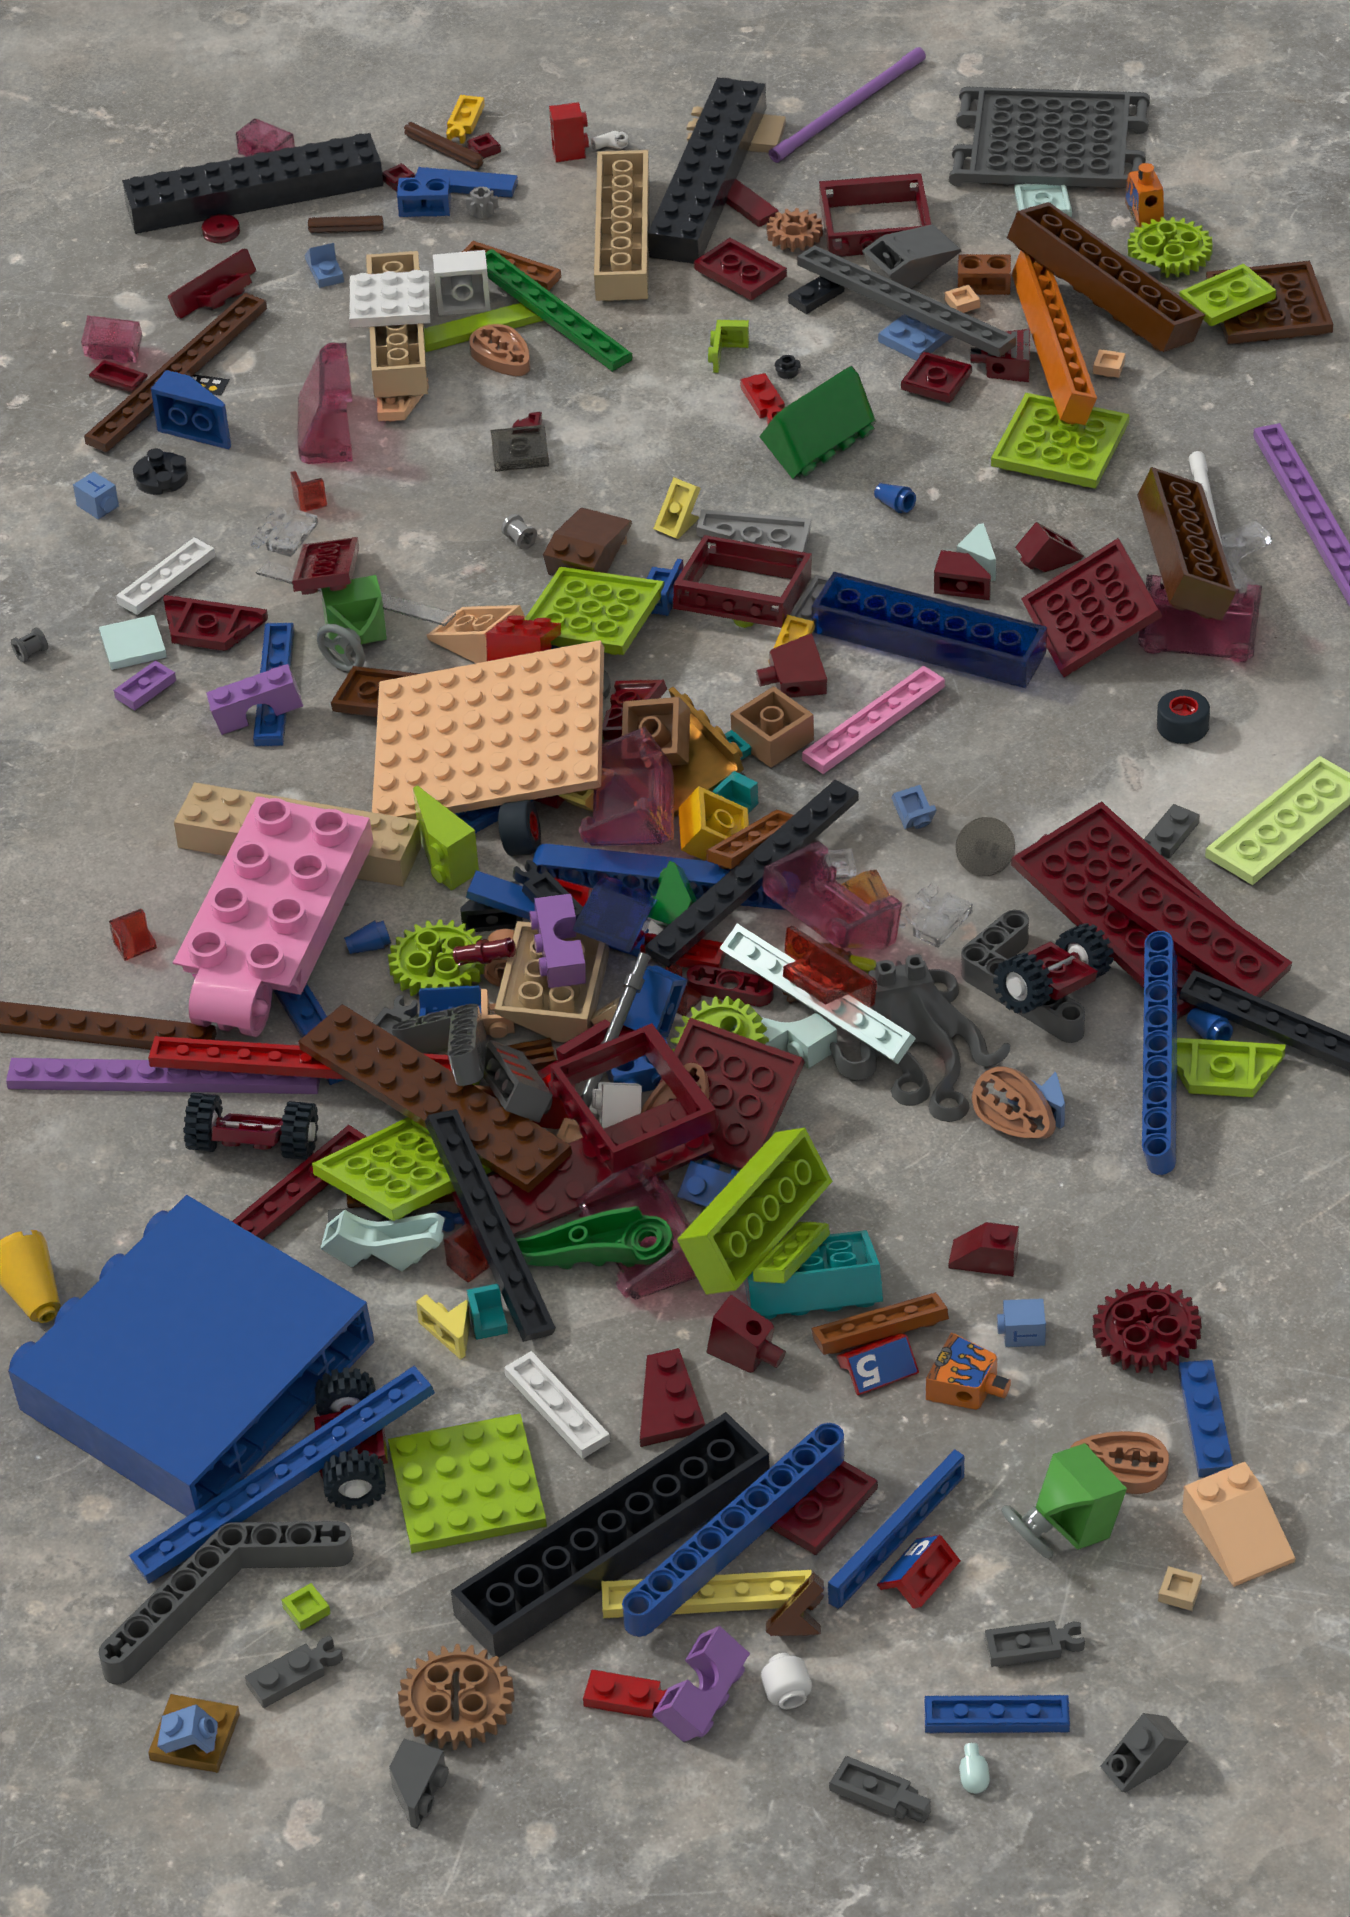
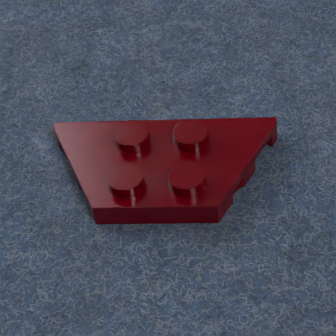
M164 595L163 597L173 644L227 651L268 620L267 609Z

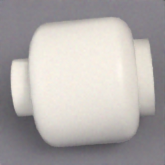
M788 1653L776 1654L769 1659V1663L761 1671V1679L768 1700L782 1709H792L802 1705L812 1690V1683L806 1664L800 1657L790 1656Z

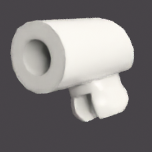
M612 131L591 138V145L594 150L604 147L623 149L629 143V137L625 132Z

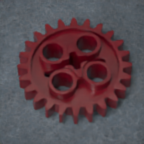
M1144 1281L1140 1283L1139 1289H1135L1131 1284H1127L1128 1292L1124 1293L1119 1289H1115L1116 1298L1106 1296L1105 1305L1097 1306L1098 1314L1093 1315L1094 1325H1092L1096 1348H1101L1102 1357L1110 1356L1112 1365L1122 1361L1123 1370L1129 1368L1130 1365H1135V1371L1139 1373L1143 1366H1147L1149 1372L1153 1373L1154 1367L1159 1365L1165 1371L1169 1361L1178 1366L1179 1356L1189 1358V1349H1197V1340L1201 1339L1202 1324L1198 1306H1193L1192 1297L1183 1298V1290L1180 1289L1172 1293L1170 1284L1165 1286L1163 1290L1159 1289V1284L1156 1281L1151 1288H1147Z

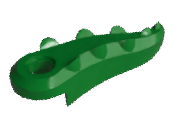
M634 1206L586 1216L530 1237L516 1239L528 1265L558 1266L562 1269H570L575 1263L590 1262L594 1266H603L608 1261L621 1262L627 1268H631L635 1264L650 1265L664 1259L672 1250L674 1236L671 1227L664 1219L657 1216L643 1215L640 1208ZM653 1236L657 1238L655 1244L651 1247L643 1248L640 1246L642 1240L646 1237Z

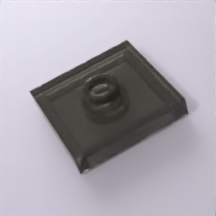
M545 425L490 430L495 472L549 467Z

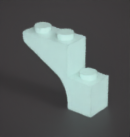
M817 1012L795 1022H778L763 1018L761 1021L768 1029L763 1033L769 1038V1042L766 1045L802 1057L805 1061L804 1065L808 1069L832 1054L830 1044L833 1042L837 1043V1029ZM737 1025L731 1028L730 1032H733Z
M343 1210L326 1225L320 1249L350 1267H354L362 1259L366 1260L373 1254L403 1272L411 1264H417L430 1249H436L440 1245L444 1237L442 1228L445 1218L437 1213H427L394 1221L378 1222L360 1218Z

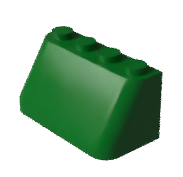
M849 366L783 408L774 416L759 437L790 477L794 479L800 474H803L804 477L816 469V464L820 461L823 464L830 461L840 448L842 451L847 450L856 442L855 439L861 436L862 439L867 437L875 430L873 425L876 419L859 374L853 366Z

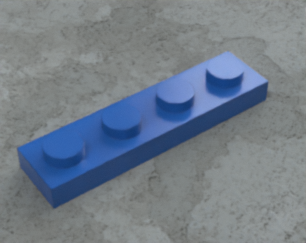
M1213 1361L1179 1362L1178 1373L1198 1477H1207L1233 1466Z

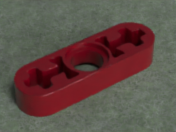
M704 964L690 967L686 974L688 979L687 988L696 995L711 998L717 997L721 1000L729 996L734 1002L740 999L746 1005L749 1004L757 1007L766 1006L774 999L773 984L760 975ZM727 982L738 984L733 989L724 988L722 985Z

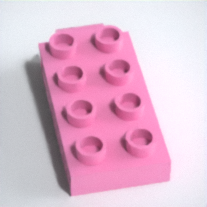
M256 796L173 961V964L182 966L185 972L197 974L189 998V1018L192 1024L208 1027L214 1022L217 1023L220 1030L229 1032L234 1027H238L241 1034L257 1037L263 1031L268 1020L273 990L298 995L302 994L374 843L369 817L343 813L336 809H322L290 803L279 798L269 799Z

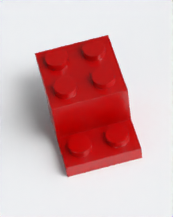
M520 615L508 616L506 620L497 623L494 628L486 632L487 661L550 650L551 641L561 635V623H553L549 618H536L532 621L524 620V616Z

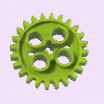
M1161 217L1160 222L1151 219L1150 224L1142 222L1141 228L1135 227L1134 232L1130 233L1127 245L1128 256L1160 267L1161 273H1164L1166 278L1169 277L1170 273H1174L1176 277L1180 276V272L1190 275V270L1198 272L1199 266L1205 267L1206 261H1210L1213 250L1212 237H1209V231H1203L1202 225L1194 227L1195 221L1185 223V218L1175 221V217H1171L1170 221H1166L1164 217Z
M439 919L437 925L433 926L428 920L424 928L415 924L414 932L405 929L404 938L396 937V945L390 946L391 954H388L390 975L393 976L394 984L400 983L402 991L410 989V996L416 995L421 988L472 986V981L480 983V974H484L485 964L480 962L464 964L462 966H458L453 959L454 948L456 946L476 944L478 940H482V936H476L474 928L466 931V924L464 923L455 927L454 920H451L448 925H443L442 919Z
M726 996L722 1003L717 997H714L711 1006L703 1000L700 1011L691 1007L693 1015L691 1018L729 1032L731 1028L737 1025L732 1033L763 1044L769 1042V1038L763 1034L768 1030L761 1022L763 1018L749 1004L745 1005L740 999L734 1002L729 996ZM686 1016L681 1017L685 1023L684 1027L675 1026L674 1028L680 1034L679 1037L670 1039L675 1046H677L689 1020Z

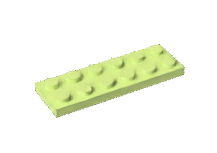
M1321 756L1317 757L1206 848L1205 857L1249 884L1254 885L1350 805V773Z

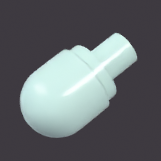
M968 1743L964 1746L965 1757L960 1761L961 1764L959 1766L961 1784L966 1791L978 1794L985 1791L989 1785V1768L986 1759L979 1755L978 1744Z

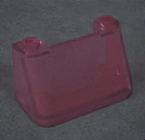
M332 342L320 349L298 395L299 459L306 464L353 461L347 414V402H352V386L346 343Z
M1147 574L1146 587L1163 617L1139 631L1138 642L1145 652L1158 654L1164 651L1230 658L1235 662H1246L1254 656L1262 608V586L1248 584L1247 591L1239 594V589H1236V594L1221 621L1215 618H1203L1197 612L1187 609L1182 611L1174 608L1169 604L1164 584L1161 583V576Z
M646 727L602 744L601 787L594 788L593 818L590 816L583 818L581 826H579L582 840L585 843L588 842L591 846L662 845L674 838V776L672 766Z
M819 841L764 867L763 890L765 894L834 946L848 949L884 950L896 942L902 902L891 895L882 901L877 900L869 906L836 881L837 868L833 865L828 866L824 855L828 854V848Z
M645 1161L611 1174L576 1200L582 1211L578 1214L579 1218L605 1211L638 1206L643 1215L662 1218L671 1227L674 1236L672 1250L656 1263L650 1265L635 1264L633 1267L627 1268L621 1262H615L620 1270L617 1273L619 1280L615 1284L625 1298L631 1296L637 1300L697 1279L677 1241L681 1234L690 1226V1223L667 1184ZM653 1236L646 1237L642 1240L640 1246L643 1248L651 1247L655 1244L657 1238Z

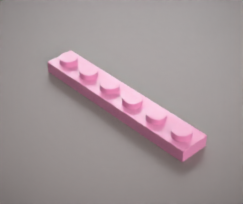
M922 666L802 752V761L820 773H826L945 687V679L927 667Z

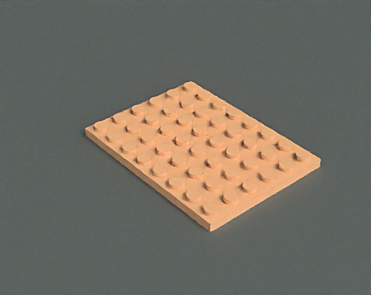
M601 640L380 681L372 812L417 820L413 788L417 785L454 814L499 806L509 802L533 800L600 788L604 646Z

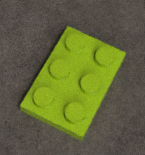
M1241 264L1180 291L1179 296L1204 313L1205 317L1203 320L1212 327L1275 299L1276 289L1245 264Z

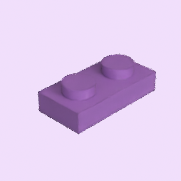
M155 660L115 688V699L135 711L176 682L175 672Z

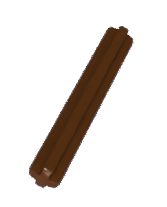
M409 122L404 126V134L474 169H478L484 163L482 155L414 122Z

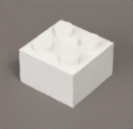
M485 250L433 254L438 316L491 311Z

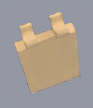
M693 107L691 116L700 117L703 108ZM764 114L748 151L769 153L770 149L779 144L786 125V116ZM693 118V121L688 122V131L694 130L698 118ZM688 133L687 141H689L692 133Z

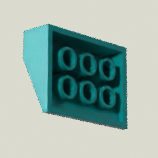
M867 1230L830 1234L786 1283L754 1282L753 1272L744 1281L748 1306L766 1319L775 1318L777 1314L790 1313L799 1316L809 1313L810 1310L823 1309L832 1312L842 1309L843 1306L856 1305L857 1307L864 1308L871 1307L876 1302H883L880 1263Z

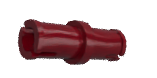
M510 937L490 942L487 939L478 940L476 944L456 946L453 950V959L458 966L476 962L488 964L493 959L514 957L516 946L514 940Z

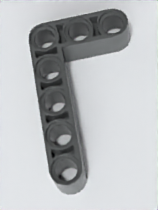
M1013 909L1005 912L967 943L961 951L962 978L998 1002H1000L999 998L1002 995L995 992V988L999 987L998 984H993V978L997 977L994 974L995 969L999 968L998 965L1001 962L1017 955L1027 946L1029 941V917L1024 911ZM1067 995L1058 1000L1050 998L1049 1001L1045 1002L1046 1004L1028 1013H1019L1022 1017L1066 1043L1078 1042L1084 1036V1006Z
M466 1004L407 1019L391 1027L393 1036L421 1053L429 1054L448 1049L447 1055L457 1085H470L484 1077L487 1034L478 1004Z

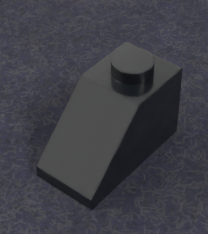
M472 900L467 901L460 907L462 924H466V931L473 928L475 932L515 929L517 921L523 922L522 917Z

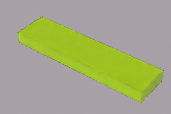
M799 1221L753 1270L754 1282L786 1283L830 1235L829 1224Z

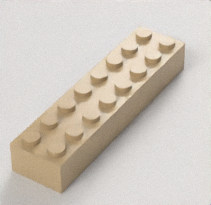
M648 150L597 152L594 258L596 301L648 299L650 186Z
M418 251L366 255L367 274L420 270ZM424 324L369 327L374 398L428 394Z
M194 782L174 821L178 848L227 856L256 796L269 799L279 798L290 803L322 809H336L343 813L369 817L374 843L356 879L402 887L422 847L419 820Z

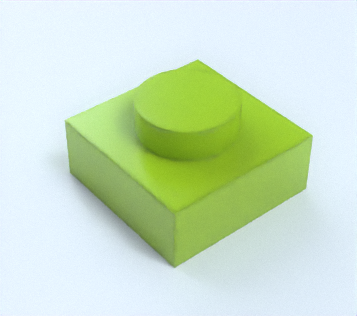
M312 1583L281 1599L283 1609L300 1631L331 1614L330 1606Z

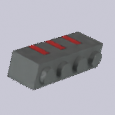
M489 1040L485 1052L483 1078L506 1111L540 1123L543 1114L546 1115L551 1108L553 1094L523 1052Z

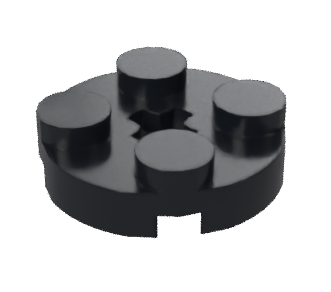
M158 448L149 450L147 456L138 460L133 467V476L138 489L152 495L163 494L162 490L170 488L171 492L180 489L188 480L186 458L175 453L163 452Z

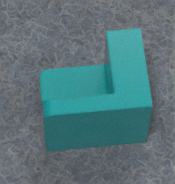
M733 771L713 790V793L748 808V813L759 804L758 782L736 771Z
M499 1284L466 1290L475 1339L479 1340L508 1334Z

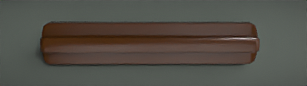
M381 215L311 217L308 219V230L310 233L382 231L384 228V219Z

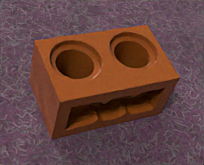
M958 254V288L969 285L976 295H1010L1011 254Z

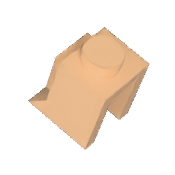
M481 989V1014L486 1034L494 1038H502L508 1033H515L514 1022L495 1014L496 1003L489 1004L487 989Z

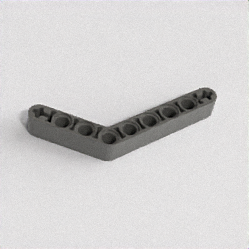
M340 1521L240 1522L223 1525L101 1644L98 1654L105 1680L111 1684H123L129 1681L242 1568L345 1566L354 1556L349 1526Z

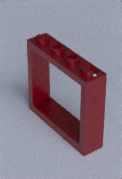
M921 173L819 181L820 208L828 252L839 257L864 255L862 250L883 235L931 225ZM910 183H918L916 187L910 188ZM826 190H833V194H826ZM915 201L920 226L834 233L830 212L832 207Z
M704 535L674 583L673 609L782 628L787 615L791 614L811 579L812 554ZM708 542L715 543L716 546L711 545L710 548H708ZM709 565L791 579L781 597L699 583Z
M652 1023L551 1065V1082H548L551 1093L555 1098H560L564 1104L567 1116L571 1120L575 1119L584 1140L592 1143L599 1161L602 1164L606 1163L613 1174L715 1130V1107ZM646 1055L689 1115L615 1146L573 1085Z

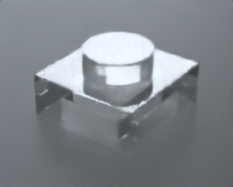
M852 849L822 851L826 881L856 878V866Z

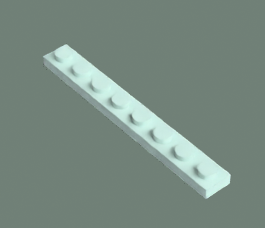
M736 924L719 948L728 956L897 1064H899L916 1039L903 1028L739 924Z

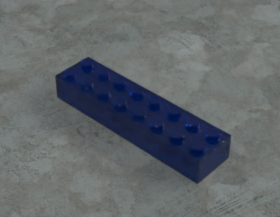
M838 572L832 573L811 606L812 621L815 624L813 633L1025 689L1047 653L1046 626Z

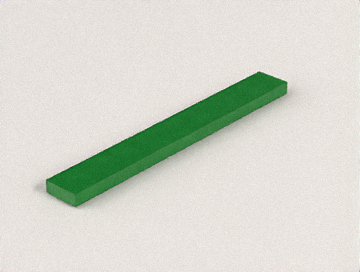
M491 249L485 252L488 279L613 372L632 361L633 353L495 250Z

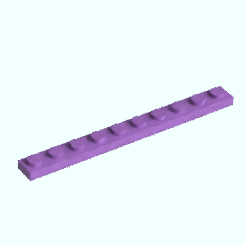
M1281 424L1254 428L1253 437L1350 606V544Z
M11 1058L6 1083L8 1089L318 1094L320 1078L150 1067L149 1060Z

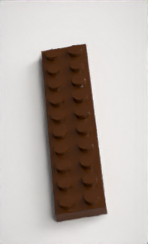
M343 1004L298 1041L300 1050L426 1129L425 1120L428 1115L457 1109L481 1164L527 1193L531 1192L573 1154L571 1145L530 1119L506 1111L499 1100L473 1084L457 1085L452 1071Z

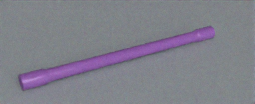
M916 47L903 56L900 61L790 138L783 140L770 149L769 157L775 163L780 162L793 153L800 145L881 88L921 63L926 58L924 50Z

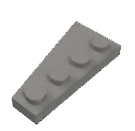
M703 509L697 524V536L700 537L707 535L800 552L806 551L811 531V519Z

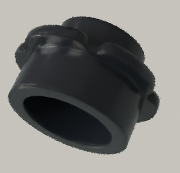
M783 355L775 361L774 366L780 378L792 379L798 375V368L801 367V363L799 360H795V357L792 355Z

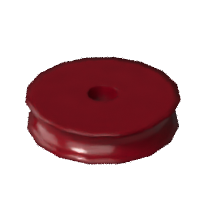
M226 214L211 216L201 226L203 238L212 243L229 242L234 240L240 233L238 219Z

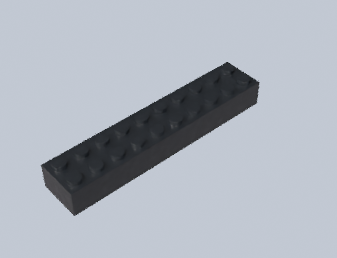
M717 77L648 231L650 258L694 264V261L704 254L727 201V195L735 178L738 176L754 135L766 111V84Z
M370 133L356 134L340 139L334 138L325 142L308 143L304 146L282 148L277 151L261 152L241 158L234 157L230 160L208 162L204 165L183 167L178 170L157 172L152 175L135 176L122 180L126 207L135 234L201 222L219 214L232 216L384 186L381 160Z
M727 1412L723 1413L452 1589L451 1597L454 1616L492 1657L497 1656L500 1658L601 1591L602 1581L618 1580L722 1511L770 1469L769 1453Z

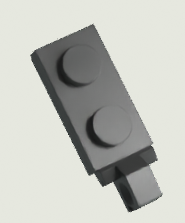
M845 1756L829 1783L831 1792L893 1817L904 1819L907 1816L910 1819L925 1823L931 1813V1800L918 1795V1790L911 1786V1781L849 1756Z

